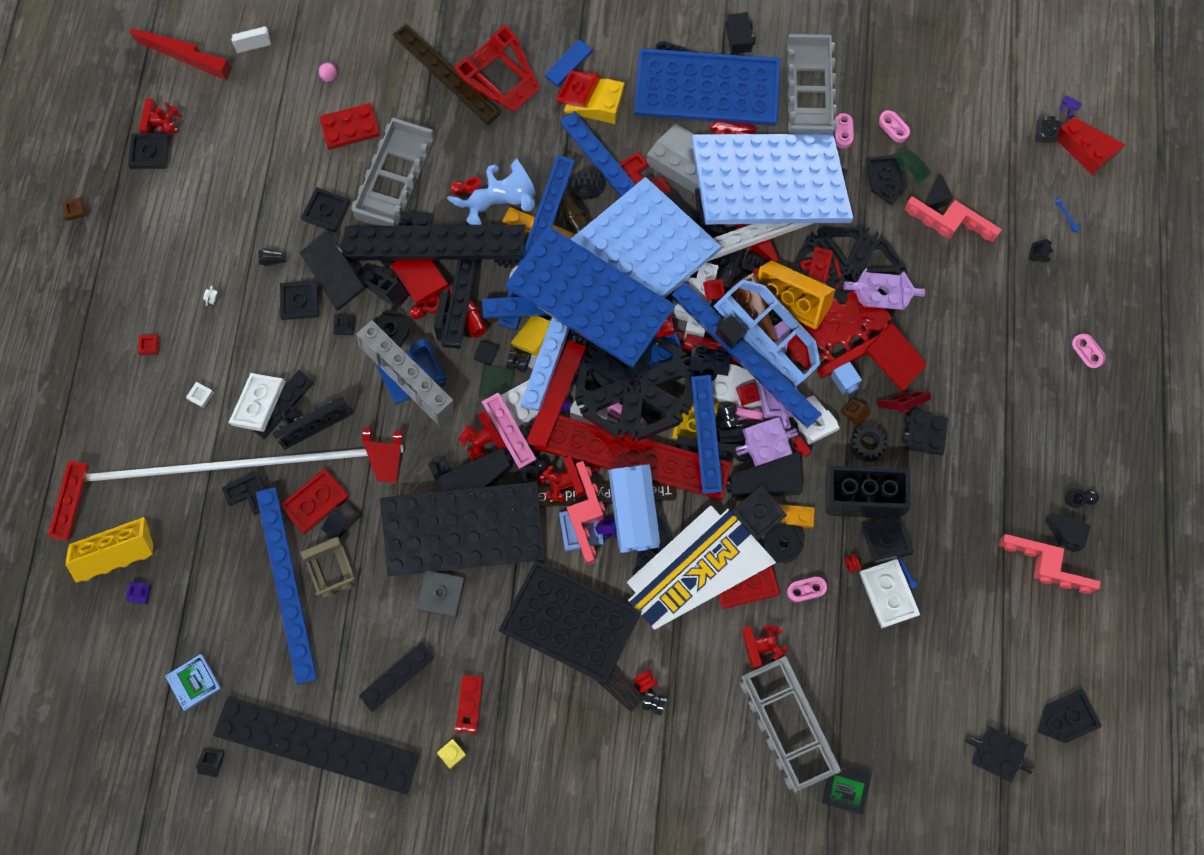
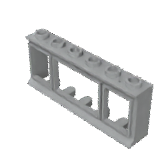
M786 656L741 676L742 682H740V686L744 694L748 693L751 698L748 701L753 713H758L760 718L757 720L761 731H766L769 739H766L770 750H775L778 756L775 761L779 770L784 769L787 777L784 778V781L789 790L793 789L794 793L841 772ZM780 666L790 687L760 701L751 678ZM793 693L815 738V742L785 754L764 706ZM819 747L830 771L799 784L789 760Z

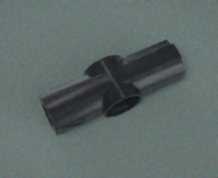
M747 247L727 254L718 265L720 272L716 280L722 279L725 294L731 289L734 280L743 271L740 265L746 254Z
M746 422L732 427H717V442L745 444L746 439L742 430L760 423L752 424Z

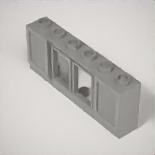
M789 34L787 41L788 134L832 135L833 131H836L837 121L834 120L836 104H833V100L836 98V89H833L836 75L832 73V68L835 67V57H832L835 43L832 42V35ZM797 71H824L825 86H797ZM797 93H825V108H797Z
M392 118L390 124L388 123L386 126L384 138L379 142V150L372 158V166L366 172L365 182L359 188V196L352 204L351 209L356 220L375 226L395 227L399 225L401 212H404L435 140L433 130ZM388 155L414 162L408 178L382 170ZM379 176L405 184L399 199L373 192Z
M371 320L356 333L359 347L437 425L443 424L453 414V399L374 321Z

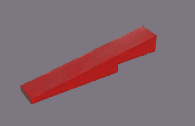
M133 28L129 31L137 43L223 80H227L231 67L227 59L200 53L195 44Z
M568 340L526 443L545 449L571 391L572 383L580 367L581 360L585 356L586 346Z

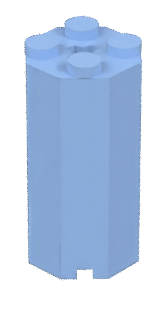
M650 464L608 470L620 553L658 548L660 538Z

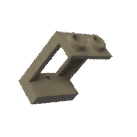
M338 537L300 552L302 559L307 564L316 588V596L320 599H329L335 596L334 593L341 590L342 592L348 591L353 588V585L357 584L343 544ZM335 552L344 580L328 587L325 584L316 559Z

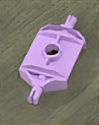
M865 268L857 282H844V290H854L859 302L865 307L904 310L913 296H925V289L914 288L905 272H902L901 275L866 272L867 269ZM878 289H883L886 295H881Z

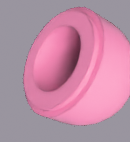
M331 63L322 64L319 68L320 78L325 82L335 80L337 77L335 66Z

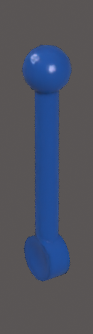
M1057 199L1055 203L1060 206L1070 222L1071 230L1077 232L1079 225L1073 222L1063 205V200Z
M897 558L909 581V587L915 589L917 582L912 580L902 558Z

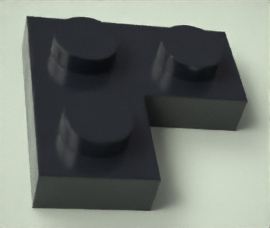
M258 472L221 487L229 506L247 499L253 514H260L256 492L266 490Z

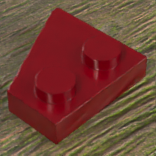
M924 391L909 392L893 396V401L877 400L878 408L899 410L900 413L910 411L912 407L923 406L924 402L931 400V393Z

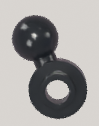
M539 457L535 460L534 466L523 467L519 472L521 483L538 482L539 472H544L548 469L549 461L544 457Z
M1071 488L1065 494L1066 504L1073 508H1081L1085 503L1094 505L1099 501V494L1091 489L1084 492L1078 488Z

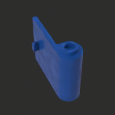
M421 339L410 346V350L405 353L439 387L444 386L447 377L428 340ZM376 365L395 405L411 398L380 366Z

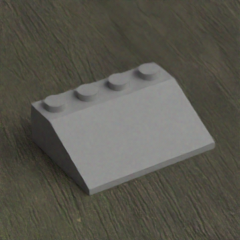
M676 123L657 140L648 152L647 163L649 167L695 194V188H699L692 146V135L695 134Z

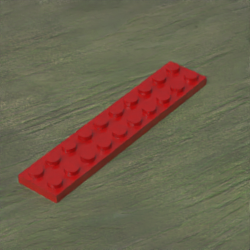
M559 416L545 449L535 446V450L564 458L571 456L572 460L583 461L586 464L608 470L650 464L652 482L721 501L731 467V462L719 459L722 492L703 494L698 453L647 439L637 442V437L632 442L631 435L629 434L622 441L621 433H619L618 439H616L596 425Z

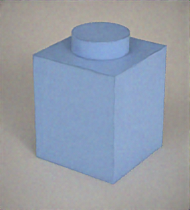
M850 361L833 370L830 376L842 395L847 392L851 394L857 391L862 381Z

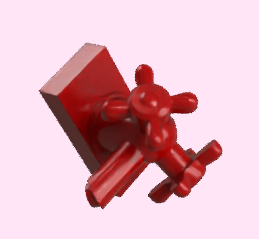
M146 98L139 131L141 133H153L154 126H162L158 128L161 132L168 135L178 133L179 130L174 128L175 123L171 121V118L175 115L181 120L182 116L178 113V109L171 106L168 102L164 103L168 108V111L164 113L161 106H157L153 98Z
M485 411L478 415L484 425L483 429L477 432L474 428L470 429V425H466L465 430L459 436L463 447L466 446L467 441H470L473 449L467 448V452L472 453L470 454L471 459L488 455L484 453V447L482 446L491 441L495 442L498 449L503 448L504 450L507 448Z
M571 456L563 458L567 470L565 473L553 474V466L550 465L539 477L542 485L546 480L550 482L552 493L545 492L547 500L563 502L564 494H561L560 490L571 486L574 488L577 499L585 496Z
M765 624L762 630L768 631L767 636L756 639L754 638L751 626L741 630L752 670L762 666L759 654L772 651L776 655L771 660L772 662L784 656L788 647L785 645L780 649L775 638V634L780 635L782 633V628Z

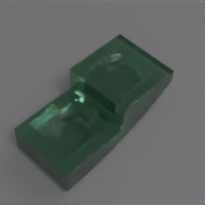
M904 148L894 155L902 170L904 171L909 168L917 183L932 174L925 163L909 149Z

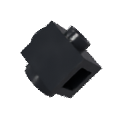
M1043 116V119L1037 120L1034 142L1057 143L1060 120H1054V116Z

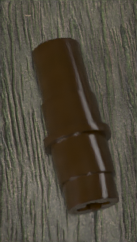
M573 194L562 198L560 204L567 218L566 222L571 226L573 232L577 234L589 224L586 217L587 213L583 211Z

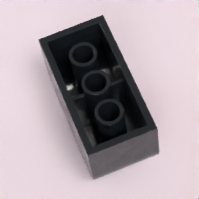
M829 466L825 473V512L829 515L840 517L896 518L904 516L911 508L910 469Z

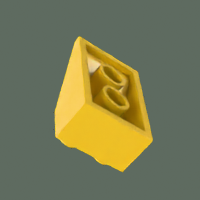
M600 79L586 108L566 105L564 113L571 114L575 111L581 117L616 124L624 97V83L610 79Z

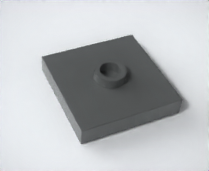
M431 571L425 572L417 610L456 618L465 579Z

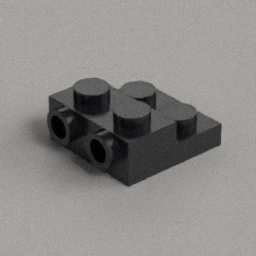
M911 409L909 413H906L904 425H907L906 432L904 431L902 443H905L904 450L943 456L948 417L931 415V412Z

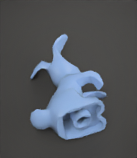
M517 158L511 164L513 173L504 180L497 181L493 174L499 169L494 164L488 166L486 170L488 188L473 191L467 200H461L453 196L447 197L454 205L470 209L466 220L470 225H482L478 214L487 211L491 205L505 203L521 204V208L526 212L534 209L535 202L533 198L536 196L535 189Z

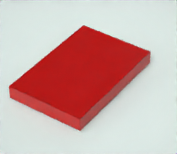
M398 260L391 264V268L417 306L449 288L432 260Z
M893 323L888 324L865 350L900 391H904L927 365Z
M324 468L281 503L280 506L305 535L325 519L331 510L342 505L350 497Z
M772 565L718 594L722 610L779 596L780 593Z

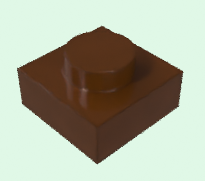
M80 197L62 202L67 221L86 216L83 200Z

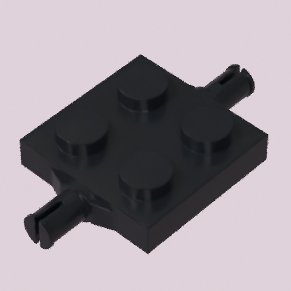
M987 726L980 740L969 734L966 738L968 739H965V743L976 747V754L972 761L973 765L1011 783L1019 769L1032 774L1033 770L1031 769H1034V766L1023 761L1028 744L990 726Z

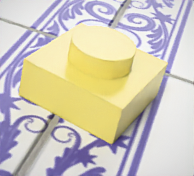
M454 739L437 752L450 769L466 756Z

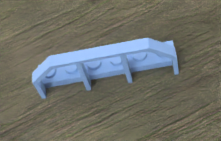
M742 279L714 305L723 317L727 319L732 315L748 331L744 339L793 387H796L820 365L817 344L814 338L765 285ZM738 288L759 293L770 306L753 320L732 298L731 294ZM772 309L793 330L778 346L757 325ZM795 335L808 348L811 367L804 375L780 350Z

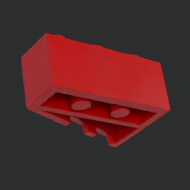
M1075 117L1059 129L1058 142L1091 175L1115 158L1125 146L1124 143Z

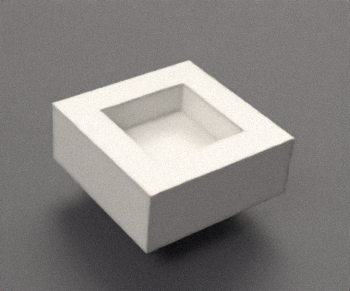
M196 382L186 398L196 405L205 408L214 392Z

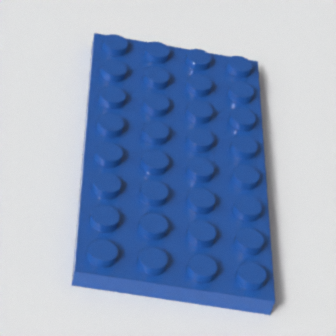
M640 48L634 116L704 121L724 120L732 123L740 122L776 126L780 58Z
M549 225L505 284L506 288L631 368L635 367L676 306Z

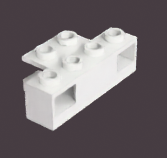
M705 263L698 269L697 279L689 277L675 291L686 282L710 306L711 300H706L703 282L716 280L718 265ZM673 299L672 303L676 306L671 313V317L687 321L685 338L687 334L704 338L705 329Z

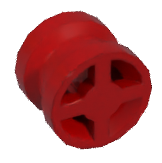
M651 669L633 679L640 686L641 694L659 684L653 678Z

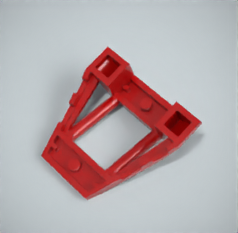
M506 24L492 34L491 39L469 58L466 56L453 67L468 85L513 112L540 90L532 69H530L526 61V56L519 45L520 42L517 36ZM509 46H511L523 70L504 53ZM498 57L522 79L506 95L502 94L480 73Z

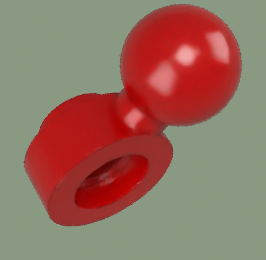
M472 177L466 180L464 184L459 181L453 182L450 186V191L455 196L462 195L464 191L472 194L473 191L482 189L483 184L479 177Z
M435 295L423 302L422 306H412L410 309L411 317L419 320L423 318L425 312L436 314L440 297Z

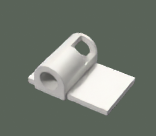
M814 395L807 398V400L822 415L808 429L793 417L798 423L799 434L807 446L839 430L837 420L829 410H825Z

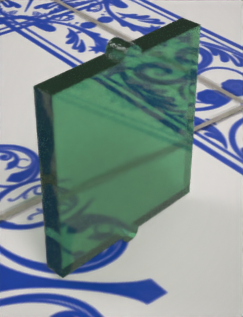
M483 365L478 397L489 398L496 393H499L501 396L510 391L514 369Z

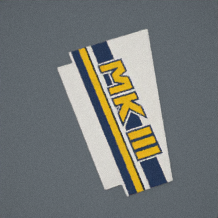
M709 506L627 581V584L635 591V594L628 601L635 609L642 611V617L655 630L776 562L729 509L719 515L712 506Z

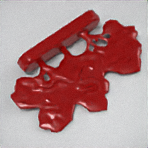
M852 291L848 294L845 305H841L836 299H833L830 309L817 329L800 323L814 338L817 348L823 349L826 353L825 355L823 352L821 355L819 354V359L828 360L827 364L817 370L820 379L831 375L833 370L850 361L852 363L868 354L865 350L878 337L877 335L869 339V332L872 330L883 331L888 326V321L892 318L886 308L865 307L859 302L857 294ZM862 326H865V327H866V331H865V332H864L863 329L861 328ZM795 335L788 341V347L791 351L788 357L792 363H799L804 370H808L811 367L807 345ZM858 335L864 339V343L851 349L849 343L854 336ZM837 343L843 344L847 352L838 358H834L830 354L832 346ZM826 345L829 346L828 351L825 349Z

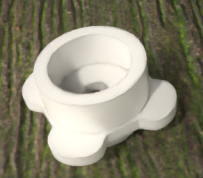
M213 286L210 287V290L206 289L203 300H206V306L208 304L214 305L218 291L214 290Z

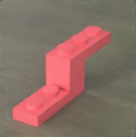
M913 196L909 199L904 209L910 216L920 219L926 226L934 228L940 235L951 239L962 223L969 230H974L982 238L991 242L995 241L1002 230L954 200L943 216Z
M582 461L576 463V469L588 500L567 507V512L585 562L589 566L594 564V557H597L593 545L589 546L587 539L590 536L587 528H583V526L603 520V513L606 511L602 501L598 502L596 495H599L596 484H592L590 481V477H592L589 466L585 467Z
M1007 534L999 539L998 546L1004 547L1006 551H1022L1024 555L1031 557L1037 555L1034 578L1040 579L1041 583L1060 584L1059 587L1064 589L1076 588L1084 594H1092L1100 588V581L1061 572L1064 548Z

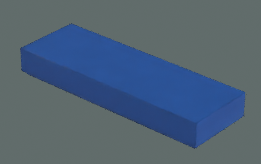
M579 39L545 73V78L559 87L566 80L570 71H575L592 53V48Z

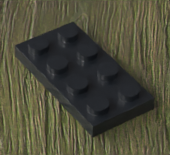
M343 396L330 400L329 404L323 407L314 408L310 414L299 416L294 422L278 427L272 434L281 447L286 450L353 415Z

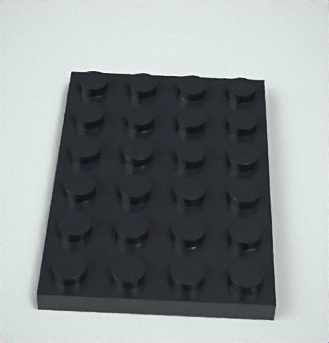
M535 560L498 631L607 685L642 611Z

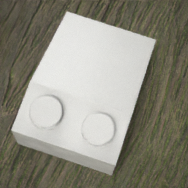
M729 364L728 376L717 374L716 379L712 381L713 401L719 402L718 406L720 407L726 405L741 406L736 388L754 382L757 389L758 381L746 369ZM760 401L742 406L743 409L751 410L755 408L762 410Z

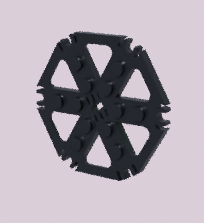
M865 227L819 229L817 231L819 238H814L812 234L809 236V239L807 237L791 267L792 270L798 273L808 275L809 271H801L799 262L804 261L809 252H814L815 247L832 250L833 255L828 272L830 277L826 281V285L836 289L833 299H836L841 305H845L848 294L854 291L844 290L845 278L852 273L851 281L849 282H857L865 270L864 268L872 252L876 249L884 253L892 264V268L867 269L866 272L901 275L902 272H905L907 275L908 273L907 267L882 234L880 239L877 240L879 232H876L874 236H870L868 234L870 228H867L863 234L862 231ZM853 237L856 239V245L847 261L832 242L833 238ZM836 258L842 274L841 278H838L833 262ZM840 280H842L839 289H837L836 285H838ZM887 309L892 317L896 309ZM862 326L861 328H862L863 331L865 332V331H866V327H865V326Z
M660 337L653 339L634 368L623 366L607 356L606 351L597 345L589 350L590 355L593 356L592 358L584 356V362L581 360L575 395L577 406L585 405L580 408V413L585 419L618 439L619 433H621L622 441H624L627 434H630L632 442H634L636 434H638V442L678 426L679 422H683V417L679 414L684 413L688 416L689 410L691 411L693 396L691 377H695V370H690V366L685 365L690 363V357H688L687 353ZM652 346H660L673 355L672 360L648 369ZM590 370L597 372L612 382V384L594 391H587L585 389L587 373ZM637 378L638 385L634 392L633 385ZM678 379H686L685 393L680 399L659 388ZM623 401L621 418L617 424L610 423L596 413L599 410ZM643 403L666 416V418L650 426H642L640 421Z

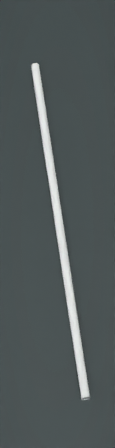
M401 445L400 453H404L403 445ZM366 449L92 473L87 474L85 482L363 457L368 455Z

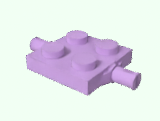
M758 382L757 390L764 419L779 417L783 428H790L789 418L794 416Z
M779 417L745 428L743 433L746 445L736 448L737 455L740 456L748 452L755 466L790 455L792 451L788 439L798 436V432H796V428L785 431Z

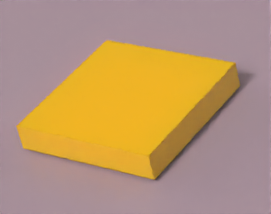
M531 316L511 341V344L518 349L538 356L550 321L539 316Z

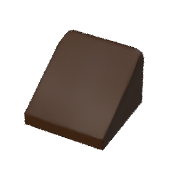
M854 398L841 410V413L857 426H860L870 415L867 405Z

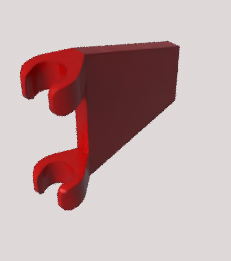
M363 428L362 441L377 481L397 483L403 432L394 431L393 444L371 442L372 429Z

